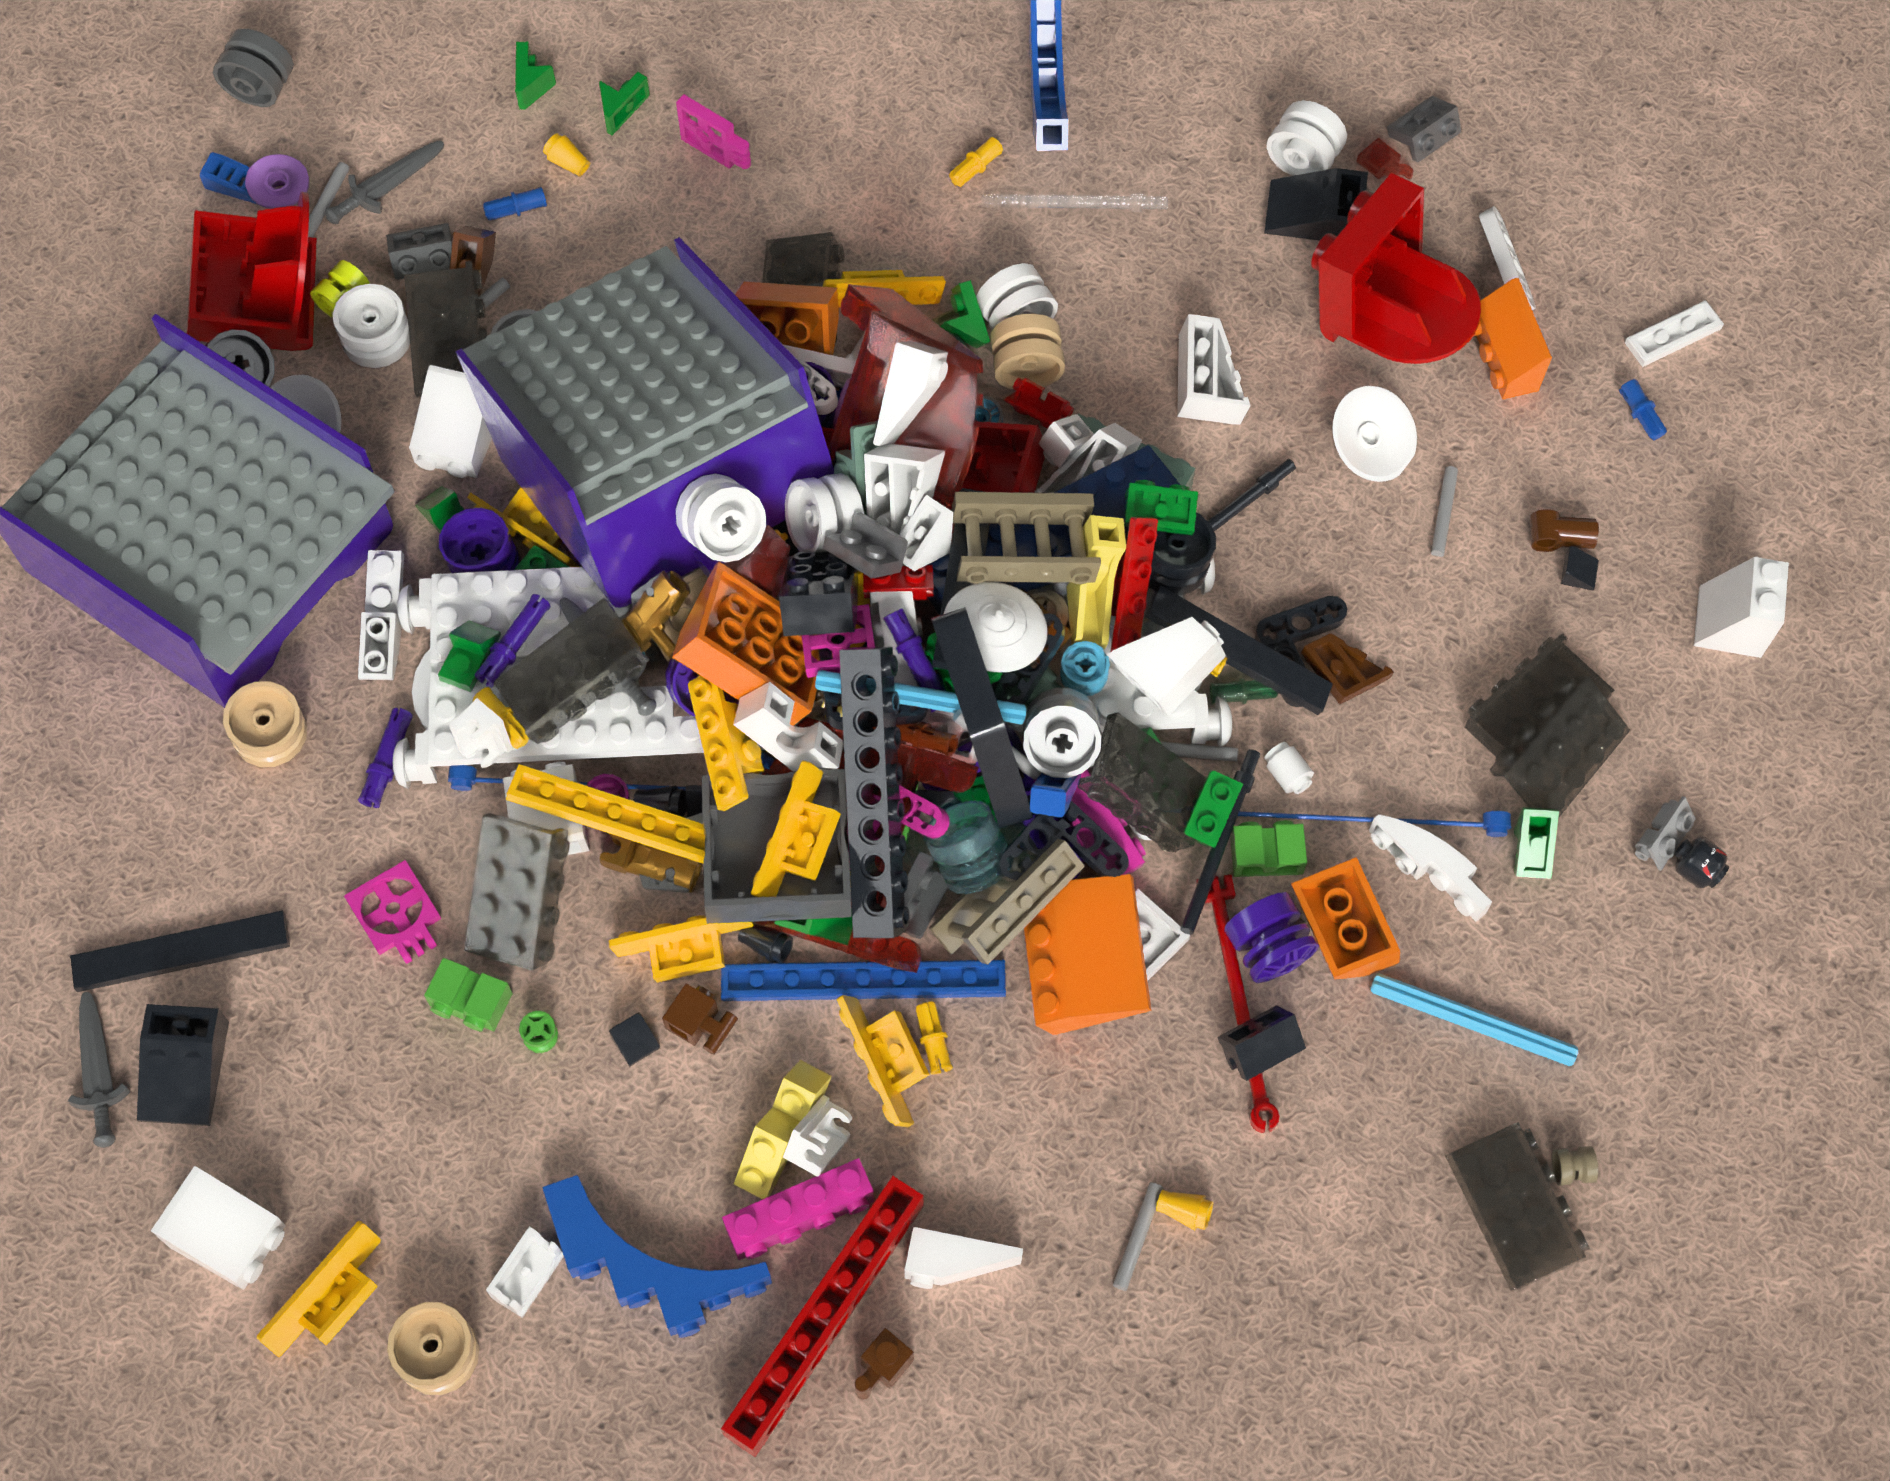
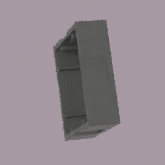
M845 769L822 770L823 776L812 802L841 813L816 881L785 872L776 897H754L751 895L753 879L760 870L764 860L767 843L774 834L779 821L780 809L787 800L792 787V778L796 771L780 775L743 774L748 798L726 811L717 809L710 776L702 775V812L705 835V856L703 859L704 907L707 924L851 917Z

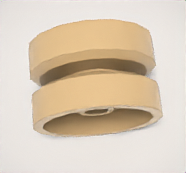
M1020 314L1003 320L991 331L990 341L992 354L994 355L995 379L1000 385L1013 389V384L1018 377L1021 379L1026 377L1036 384L1046 387L1059 380L1064 374L1065 361L1063 350L1061 349L1060 326L1054 319L1040 314Z
M271 681L250 683L237 690L229 698L224 708L223 725L236 752L247 763L258 767H276L290 761L298 754L306 740L307 724L295 696L282 685Z
M424 1302L410 1307L397 1318L389 1333L387 1352L391 1366L412 1389L425 1395H444L459 1389L470 1379L478 1364L479 1344L474 1330L455 1308L442 1302ZM432 1345H436L437 1349L430 1353L428 1351Z

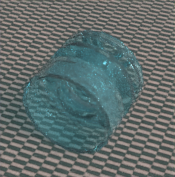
M966 801L945 809L949 816L950 824L948 830L939 838L932 839L923 835V839L934 861L938 863V868L948 888L957 894H970L982 891L996 884L1002 879L997 872L996 863L1001 853L1009 845L1003 833L1000 832L998 823L989 805L982 801ZM933 818L929 825L934 826L937 820ZM1007 858L1006 860L1010 864L1007 868L1009 871L1013 866L1014 859Z

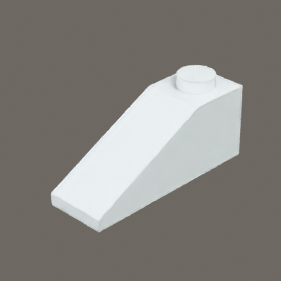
M914 341L896 342L873 441L874 445L882 446L895 443L937 391L948 371V364L946 362L948 352Z
M913 1227L904 1270L905 1278L911 1279L910 1284L913 1286L932 1289L933 1284L942 1286L1019 1265L1022 1261L1023 1248Z

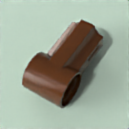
M1551 509L1538 510L1530 515L1531 547L1535 551L1552 552L1560 547L1569 546L1595 549L1597 545L1599 523L1596 519L1560 517L1559 512Z

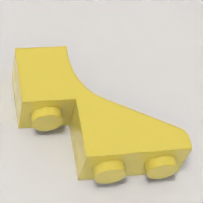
M1090 515L1083 526L1086 557H1101V566L1095 583L1075 584L1069 582L1066 586L1071 645L1076 642L1089 641L1098 644L1105 650L1109 642L1115 574L1119 561L1126 550L1124 519Z
M799 1060L782 1080L773 1107L754 1128L734 1185L761 1199L770 1196L788 1161L783 1156L793 1129L819 1099L825 1095L832 1077L831 1075L802 1060Z

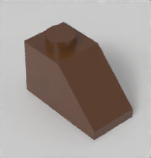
M464 226L453 232L447 294L476 300L481 295L493 262L496 232L470 226Z

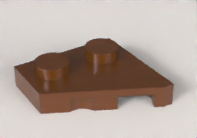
M1332 633L1305 645L1301 651V654L1316 674L1333 684L1330 693L1339 705L1387 681L1394 673L1388 666L1382 669L1366 660L1368 654L1348 646L1344 640Z

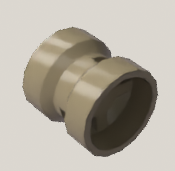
M1592 1146L1579 1147L1576 1151L1572 1152L1567 1148L1554 1149L1552 1151V1168L1557 1185H1571L1574 1180H1580L1582 1183H1596L1598 1179V1162Z

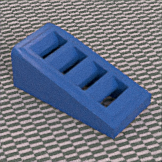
M211 152L200 172V179L204 188L257 204L249 196L245 181L241 187L239 186L242 178H246L250 167L224 155ZM229 174H232L230 180L227 181Z
M1041 773L1031 787L1030 811L1035 814L1063 817L1068 810L1081 774L1069 778H1055Z

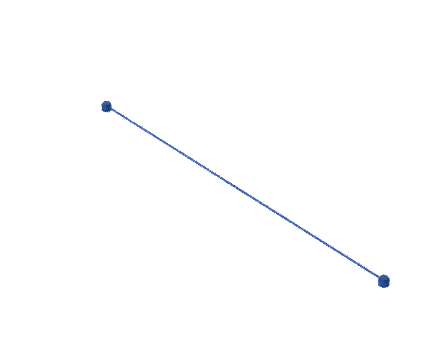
M468 765L449 766L448 782L451 783V788L454 790L470 791L472 785L476 782L503 783V778L476 777L477 769ZM577 782V783L586 786L588 782ZM626 784L627 789L650 790L662 787H669L659 785ZM677 786L679 789L685 790L686 788L683 786ZM1110 806L1112 810L1116 807L1118 808V806ZM1141 807L1135 810V812H1144ZM1156 808L1159 813L1191 814L1193 810ZM1239 811L1238 816L1354 822H1372L1375 818ZM1505 811L1483 813V822L1399 818V820L1410 824L1483 827L1486 830V835L1490 837L1507 836L1508 830L1511 829V814Z

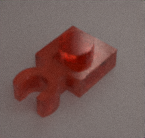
M1380 138L1374 140L1359 153L1356 160L1358 164L1377 179H1381L1384 175L1388 177L1390 173L1403 175L1410 180L1414 172L1409 165L1399 164L1401 155Z

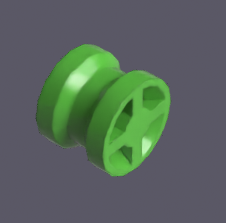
M533 1011L524 1016L520 1022L519 1032L525 1046L535 1053H544L552 1049L557 1043L558 1030L553 1018L548 1013Z

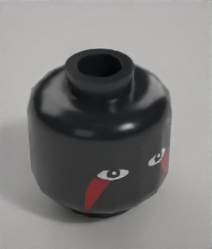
M1698 837L1692 842L1688 839L1684 840L1674 854L1678 858L1675 864L1676 872L1697 888L1715 887L1729 870V865L1726 864L1728 858L1725 851L1706 837Z

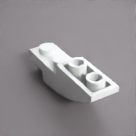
M368 550L365 612L361 614L359 680L394 679L402 629L397 612L398 595L403 588L404 553L402 551Z
M1379 814L1373 819L1369 829L1373 842L1380 849H1387L1395 857V863L1403 873L1411 874L1418 880L1427 872L1432 884L1440 891L1445 890L1454 899V904L1458 911L1464 916L1468 917L1470 915L1475 922L1486 914L1492 901L1471 881L1477 867L1464 855L1432 833L1413 824Z

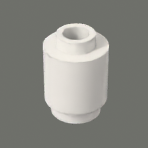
M1282 742L1265 755L1264 759L1268 763L1267 769L1286 793H1292L1293 791L1295 794L1302 793L1312 784L1311 778L1314 772L1294 746H1289L1287 742Z

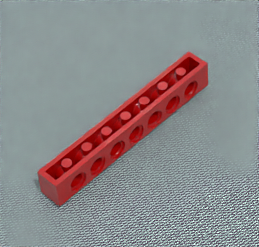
M892 1175L722 1426L721 1430L724 1437L753 1457L757 1456L924 1207V1195Z

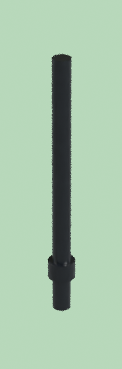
M1287 459L1273 471H1266L1256 479V484L1211 517L1208 522L1211 524L1214 532L1264 493L1269 494L1279 486V482L1296 469L1294 462L1291 459Z
M1247 750L1240 771L1235 772L1233 779L1243 783V786L1216 847H1211L1180 928L1185 934H1194L1245 795L1251 792L1255 781L1253 774L1260 758V753L1256 750Z

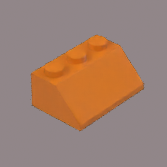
M1514 278L1480 301L1481 317L1479 326L1474 336H1477L1480 344V357L1484 363H1488L1491 370V384L1494 389L1499 390L1502 400L1539 391L1552 359L1519 278Z
M745 281L742 283L735 294L736 297L783 345L828 355L834 354L839 320L837 288Z
M1357 857L1291 883L1292 889L1334 980L1368 976L1400 962L1398 944Z

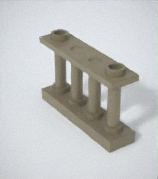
M955 492L951 508L953 523L965 524L968 556H961L957 582H970L973 584L983 582L1095 583L1101 566V557H1086L1082 526L1092 514L1094 507L1093 494ZM979 523L1000 525L1003 556H982ZM1014 524L1034 525L1038 557H1017ZM1048 524L1069 526L1072 557H1052Z
M1028 834V842L1030 846L1034 849H1038L1034 841ZM1057 839L1014 882L1006 881L1000 877L996 868V860L929 929L949 954H953L965 942L979 961L988 965L1085 867L1067 842ZM1022 851L1018 857L1012 860L1007 858L1006 860L1010 864L1007 870L1010 873L1014 871L1020 872L1021 870L1018 867L1020 861L1026 856H1029L1032 861L1033 856Z

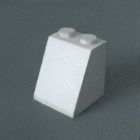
M430 365L409 446L414 462L426 470L437 468L448 471L455 477L464 478L470 476L477 478L492 437L465 373Z
M1753 557L1700 585L1694 646L1761 658L1784 624L1789 563Z
M1191 617L1117 648L1108 657L1119 672L1169 717L1226 655L1221 647L1224 642L1219 637L1220 634L1207 621L1204 620L1199 624Z
M553 762L545 765V770H540L577 783L572 764L566 765L565 762ZM516 770L510 773V777L503 778L505 797H507V791ZM506 800L513 851L521 865L590 851L585 825Z
M194 1166L151 1232L169 1248L244 1290L248 1283H254L263 1270L262 1261L268 1252L277 1249L284 1237L283 1229L286 1225L274 1214Z

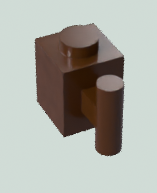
M685 983L662 1017L666 1030L693 1046H696L705 1033L709 1038L703 1045V1048L710 1054L715 1055L738 1018L731 1012L726 1011L718 1022L714 1019L718 1013L717 1003L714 1000L715 996L702 986L698 985L694 988Z
M886 1328L883 1329L860 1356L861 1365L867 1370L855 1380L857 1397L863 1400L867 1399L879 1382H882L887 1388L891 1389L914 1361V1352Z

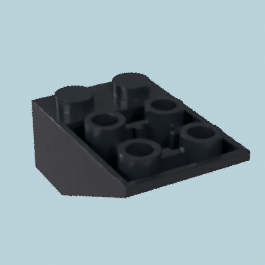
M1334 168L1272 179L1270 181L1264 234L1318 241L1328 233L1338 236L1348 224L1347 218L1354 200L1362 191L1367 190L1368 172Z
M803 551L796 553L794 556H789L779 595L783 635L797 636L855 632L858 605V570L830 552L829 554L815 555L813 552Z
M146 1004L139 1048L138 1122L211 1125L229 1021L219 1008Z

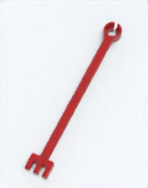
M1227 874L1223 875L1225 888L1220 889L1218 877L1215 876L1205 903H1212L1237 1026L1251 1018L1237 953L1224 931L1225 925L1230 921L1225 900L1235 899L1236 896L1232 875ZM1260 1073L1249 1079L1254 1101V1108L1250 1113L1249 1120L1253 1129L1264 1133L1266 1121L1260 1118L1259 1112L1268 1111L1272 1116V1119L1268 1121V1131L1270 1133L1276 1128L1280 1115L1277 1108L1270 1103L1269 1097H1267L1263 1074Z

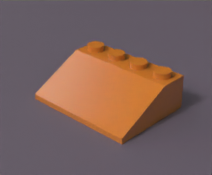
M721 562L716 563L679 633L672 657L737 700L762 685L771 682L795 701L790 725L794 726L812 712L817 692L815 688L816 677L807 678L802 635L784 636L780 602ZM811 650V655L818 660L817 650Z
M1126 874L1117 877L1106 876L1071 880L1024 928L1035 1025L1052 1035L1152 1011L1133 876Z

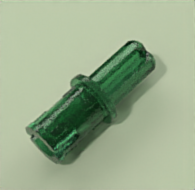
M1240 678L1239 681L1210 683L1209 686L1212 705L1215 704L1216 697H1220L1226 700V702H1242V704H1246L1247 700L1278 697L1276 691L1256 680L1245 681L1244 678Z

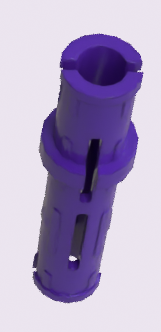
M532 594L530 600L501 640L493 643L490 647V655L474 674L480 683L483 684L487 680L485 685L493 688L508 665H513L517 659L516 653L551 607L545 598L538 602L540 595Z
M901 608L885 616L883 620L897 644L895 649L898 654H902L918 687L945 691L921 645L923 640L912 629L904 609Z
M398 708L392 709L373 763L367 767L366 773H368V776L358 798V801L364 806L371 808L372 803H374L373 807L379 808L388 782L393 780L392 760L397 742L405 738L410 722L413 719V714L405 709L400 708L399 714Z

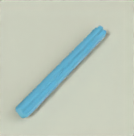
M825 670L818 671L815 688L841 694L840 673ZM867 678L866 686L871 693H874L876 682L874 679ZM894 682L900 704L956 713L961 709L956 693ZM997 700L1004 722L1024 723L1027 711L1025 705Z
M1380 973L1376 974L1373 979L1371 992L1567 1066H1572L1576 1061L1578 1047Z

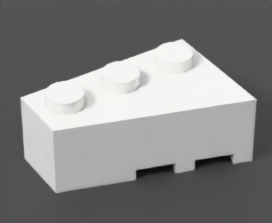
M1188 314L1179 333L1177 417L1227 424H1241L1251 405L1248 397H1244L1239 383L1241 377L1239 371H1235L1230 357L1232 352L1220 318Z

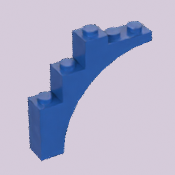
M1030 0L1029 58L1031 62V97L1033 101V137L1036 150H1068V115L1063 74L1061 0Z
M578 1175L542 1187L566 1265L572 1278L579 1276L581 1280L595 1277L601 1273L602 1267L607 1266L621 1307L628 1305L630 1309L648 1304L651 1301L650 1297L657 1295L671 1336L678 1334L679 1338H685L700 1331L699 1326L706 1324L702 1309L709 1307L710 1311L722 1309L731 1304V1298L745 1294L746 1298L760 1295L767 1290V1285L772 1284L766 1262L739 1269L705 1271L678 1267L646 1255L626 1243L603 1221L590 1203Z

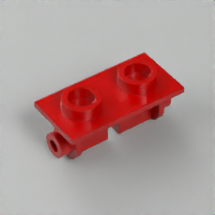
M1018 377L1013 384V389L1016 392L1004 399L1006 403L1013 406L1016 412L1032 416L1039 420L1040 424L1047 429L1054 421L1069 417L1074 412V407L1070 406V401L1051 391L1047 394L1045 401L1042 400L1041 397L1045 388L1026 377L1024 379Z
M926 565L916 571L907 566H902L899 573L870 578L863 573L864 599H870V592L912 591L913 600H927V597H933L932 565Z

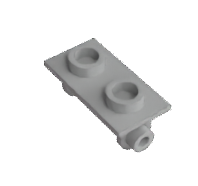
M1682 796L1679 802L1670 800L1669 803H1664L1651 823L1653 828L1660 830L1647 829L1635 845V855L1644 861L1652 858L1660 871L1669 858L1673 857L1676 848L1686 833L1691 830L1696 820L1686 797Z

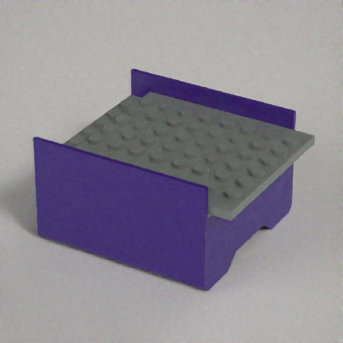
M680 237L674 239L680 260L665 246L643 258L634 260L628 266L614 273L605 275L602 279L584 288L577 289L573 294L557 302L548 304L542 310L517 320L514 324L499 332L492 333L485 339L463 350L461 348L455 351L502 463L615 608H624L632 604L631 594L662 571H674L683 576L699 567L709 577L715 564L721 562L738 573L774 553L770 540L765 533H763L762 540L751 553L740 560L730 562L713 560L686 540L676 523V507L680 495L696 479L705 475L720 474L732 478L748 489L762 503L766 516V527L764 530L766 531L786 520L785 500L787 490L792 482L812 477L819 479L825 475L834 474V468L804 367Z
M155 314L151 319L162 341L13 496L0 507V534L27 573L225 708L229 698L237 690L250 683L259 682L273 666L285 638L334 583L354 575L368 559V550H376L391 533L393 522L385 502L393 495L394 489L391 484L374 474L364 448Z

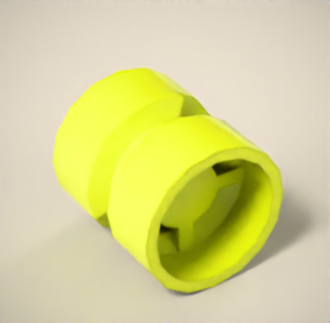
M340 260L329 271V279H322L311 290L310 295L315 304L324 313L333 318L336 302L345 292L356 286L370 284V282L356 266L345 260Z

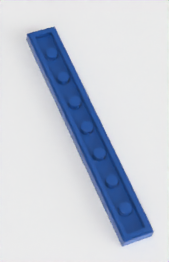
M979 960L725 964V967L721 968V1001L835 1000L842 995L857 999L1006 997L1005 960H992L988 965L981 963Z

